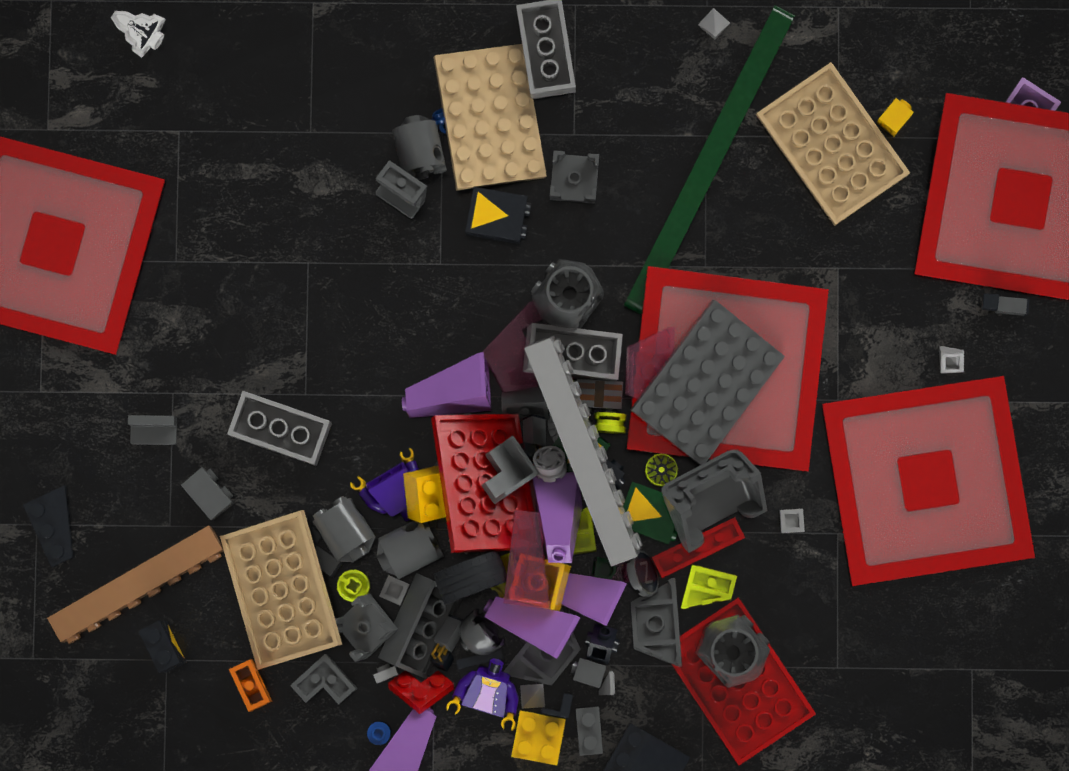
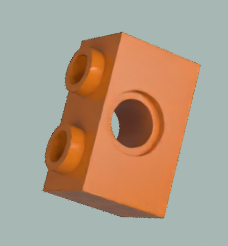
M253 659L229 669L248 712L272 702Z

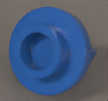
M441 108L433 113L431 120L436 121L437 127L442 133H446L443 128L445 118Z
M383 722L371 724L367 731L369 741L375 745L385 744L391 735L390 728Z

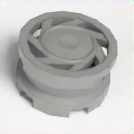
M545 446L536 451L533 456L534 467L539 472L537 475L538 479L542 478L544 482H556L557 478L560 477L562 479L566 475V459L562 449L556 446Z

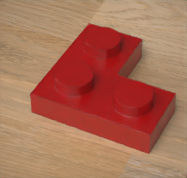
M405 670L388 682V688L416 712L421 714L454 689V683L439 671H436L423 682H419Z

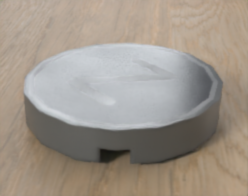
M640 550L638 556L630 559V563H627V574L632 587L640 591L639 595L647 597L657 592L659 577L657 568L650 555Z

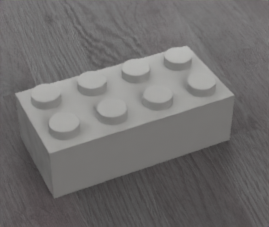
M546 0L516 5L531 98L537 99L575 93L576 85L562 0Z
M531 323L527 326L525 347L554 334L556 339H561L565 351L562 353L565 361L569 360L573 368L572 378L603 381L618 380L623 334L586 329L575 330ZM525 352L523 372L534 373Z
M242 391L227 434L245 442L317 466L332 423L329 420Z

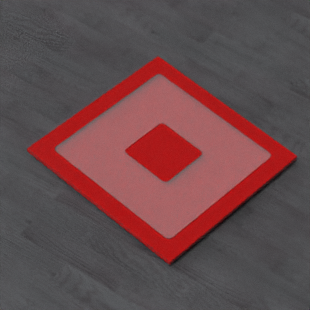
M950 93L945 94L914 274L1069 300V113Z
M0 137V324L117 355L165 179Z
M648 266L631 407L710 302L716 300L785 357L709 460L727 451L738 450L753 465L808 472L829 289ZM631 411L626 449L689 457Z
M1004 376L822 404L852 586L1035 558Z

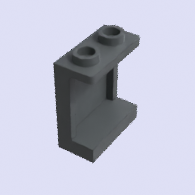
M389 160L376 177V181L381 185L375 194L412 219L425 202L427 186Z

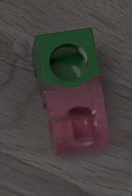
M594 557L591 577L630 583L627 574V563L622 562L611 567L608 559Z

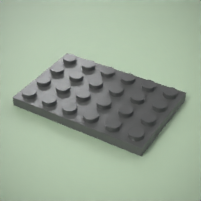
M712 300L630 410L697 464L702 465L708 461L785 356L719 302Z

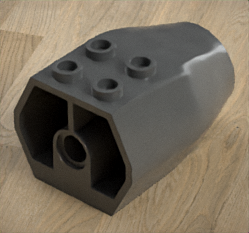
M559 259L556 264L552 262L545 271L543 282L538 281L531 290L532 303L543 324L575 330L582 328L604 297V291L592 268L585 263Z
M738 614L710 622L704 628L695 651L698 657L728 688L754 681L759 677L770 652V648L767 646L770 643L761 632L756 634L751 629L754 624L745 615L740 617Z

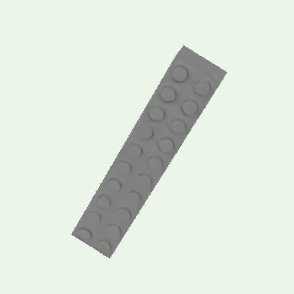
M555 334L529 344L524 348L610 565L612 567L638 556L642 542L639 534L634 533L632 530L634 522L630 512H625L623 503H625L622 491L616 490L614 485L615 481H617L612 468L608 469L606 465L607 453L603 446L599 447L597 428L595 425L591 426L588 419L591 416L586 403L582 404L580 395L582 391L577 381L573 382L571 373L574 372L570 361H565L562 354L565 351L564 345L560 338L556 339Z

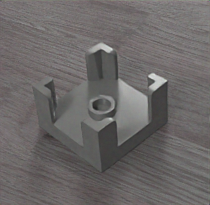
M554 151L550 200L595 204L599 154L589 153L588 156L565 155V151Z
M371 594L357 597L351 603L353 607L343 617L335 619L339 634L343 633L356 649L349 653L355 662L367 659L398 630Z

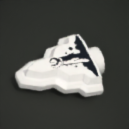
M115 11L111 16L116 27L125 33V40L132 45V51L141 58L150 48L156 50L164 39V34L160 31L165 19L156 14L148 16L141 13L135 16L126 11Z

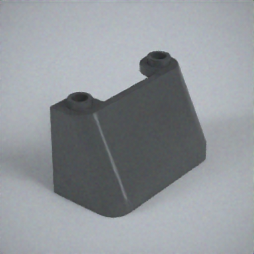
M738 450L727 451L671 480L662 487L664 502L679 539L688 553L699 548L704 543V535L701 530L739 511L747 518H754L767 512L761 472Z

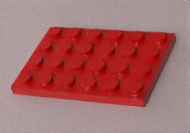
M519 414L433 416L431 420L451 553L534 550L539 548L529 481L496 504L492 502L481 486L498 474L485 454L511 436H514L519 444L523 443Z
M738 597L680 636L682 666L678 667L673 664L672 666L736 763L741 765L816 715V713L770 644L767 645L770 648V652L761 675L754 681L730 688L726 687L695 653L704 628L710 622L738 614L740 617L745 615L754 624L751 629L756 634L761 632Z

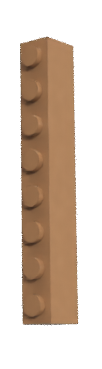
M208 525L47 619L60 642L67 641L68 644L73 643L81 638L80 633L85 630L92 632L101 626L100 622L108 618L109 621L121 615L120 610L128 606L129 609L134 608L141 603L140 599L146 595L150 598L160 593V587L168 583L169 586H172L182 580L180 576L186 572L193 574L202 568L200 564L207 560L209 563H212L221 558L220 553L224 551L223 546L212 526Z

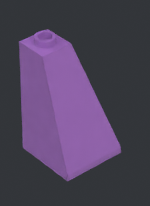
M484 352L477 353L406 388V397H402L403 411H407L409 418L491 411L489 366Z
M566 472V475L562 479L560 477L557 478L556 482H544L542 478L538 479L535 476L533 478L536 510L548 563H572L582 513L581 490L574 472Z
M569 573L562 605L607 626L627 583Z
M495 597L494 601L489 599L483 609L486 612L485 618L558 659L580 620V617L500 597Z
M429 707L419 714L413 709L369 771H418L436 716L433 714L434 711Z

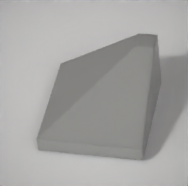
M713 8L698 26L716 40L730 22Z
M939 346L940 373L964 372V350Z
M609 671L599 689V695L615 694L613 671Z
M543 684L520 685L522 709L545 707Z

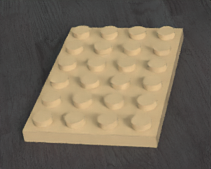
M522 44L435 55L434 63L445 118L456 191L473 187L546 178L533 98L530 96Z
M832 62L756 113L758 119L834 226L910 174Z
M304 510L220 536L257 670L342 645Z

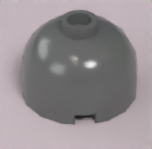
M475 609L461 623V645L467 652L471 651L476 655H489L500 649L504 645L505 640L504 637L499 639L498 633L500 629L494 622L484 617L486 613L482 612L479 614V609Z

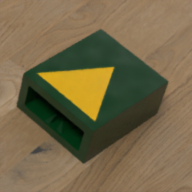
M632 482L623 507L625 512L629 511L634 522L632 524L633 532L667 545L670 540L675 541L677 531L664 502L662 492Z

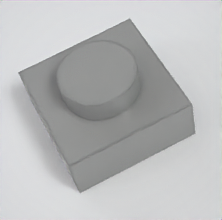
M803 509L779 510L781 533L805 532Z
M388 575L379 596L401 606L410 584Z
M386 664L377 668L378 673L373 676L376 683H380L399 675L396 666L391 667L390 664Z

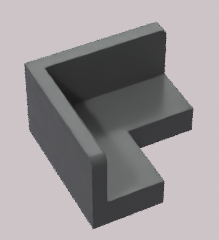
M511 436L485 454L498 474L481 486L492 502L496 504L539 474L514 436Z
M324 654L290 685L305 703L322 688L338 704L358 689L327 654Z

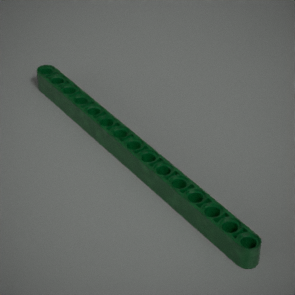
M776 5L774 6L624 304L625 307L642 315L647 267L669 268L795 17L794 14Z

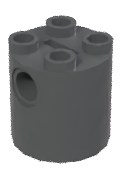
M421 115L404 118L401 126L392 130L400 168L418 180L429 178L428 173L439 174L446 172L447 169L436 121Z
M342 496L332 502L334 507L331 509H321L312 516L314 518L312 523L320 532L323 541L337 562H355L369 553L376 536L364 517L356 509L352 498L347 499V497Z
M412 521L378 538L377 559L384 571L397 576L398 579L444 557L428 522L419 523Z

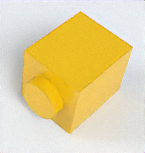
M896 98L878 119L877 124L895 137L914 113L911 110V105L903 99L899 101Z

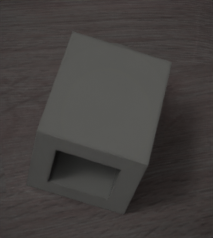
M580 658L579 662H573L570 674L574 675V681L600 688L606 666Z

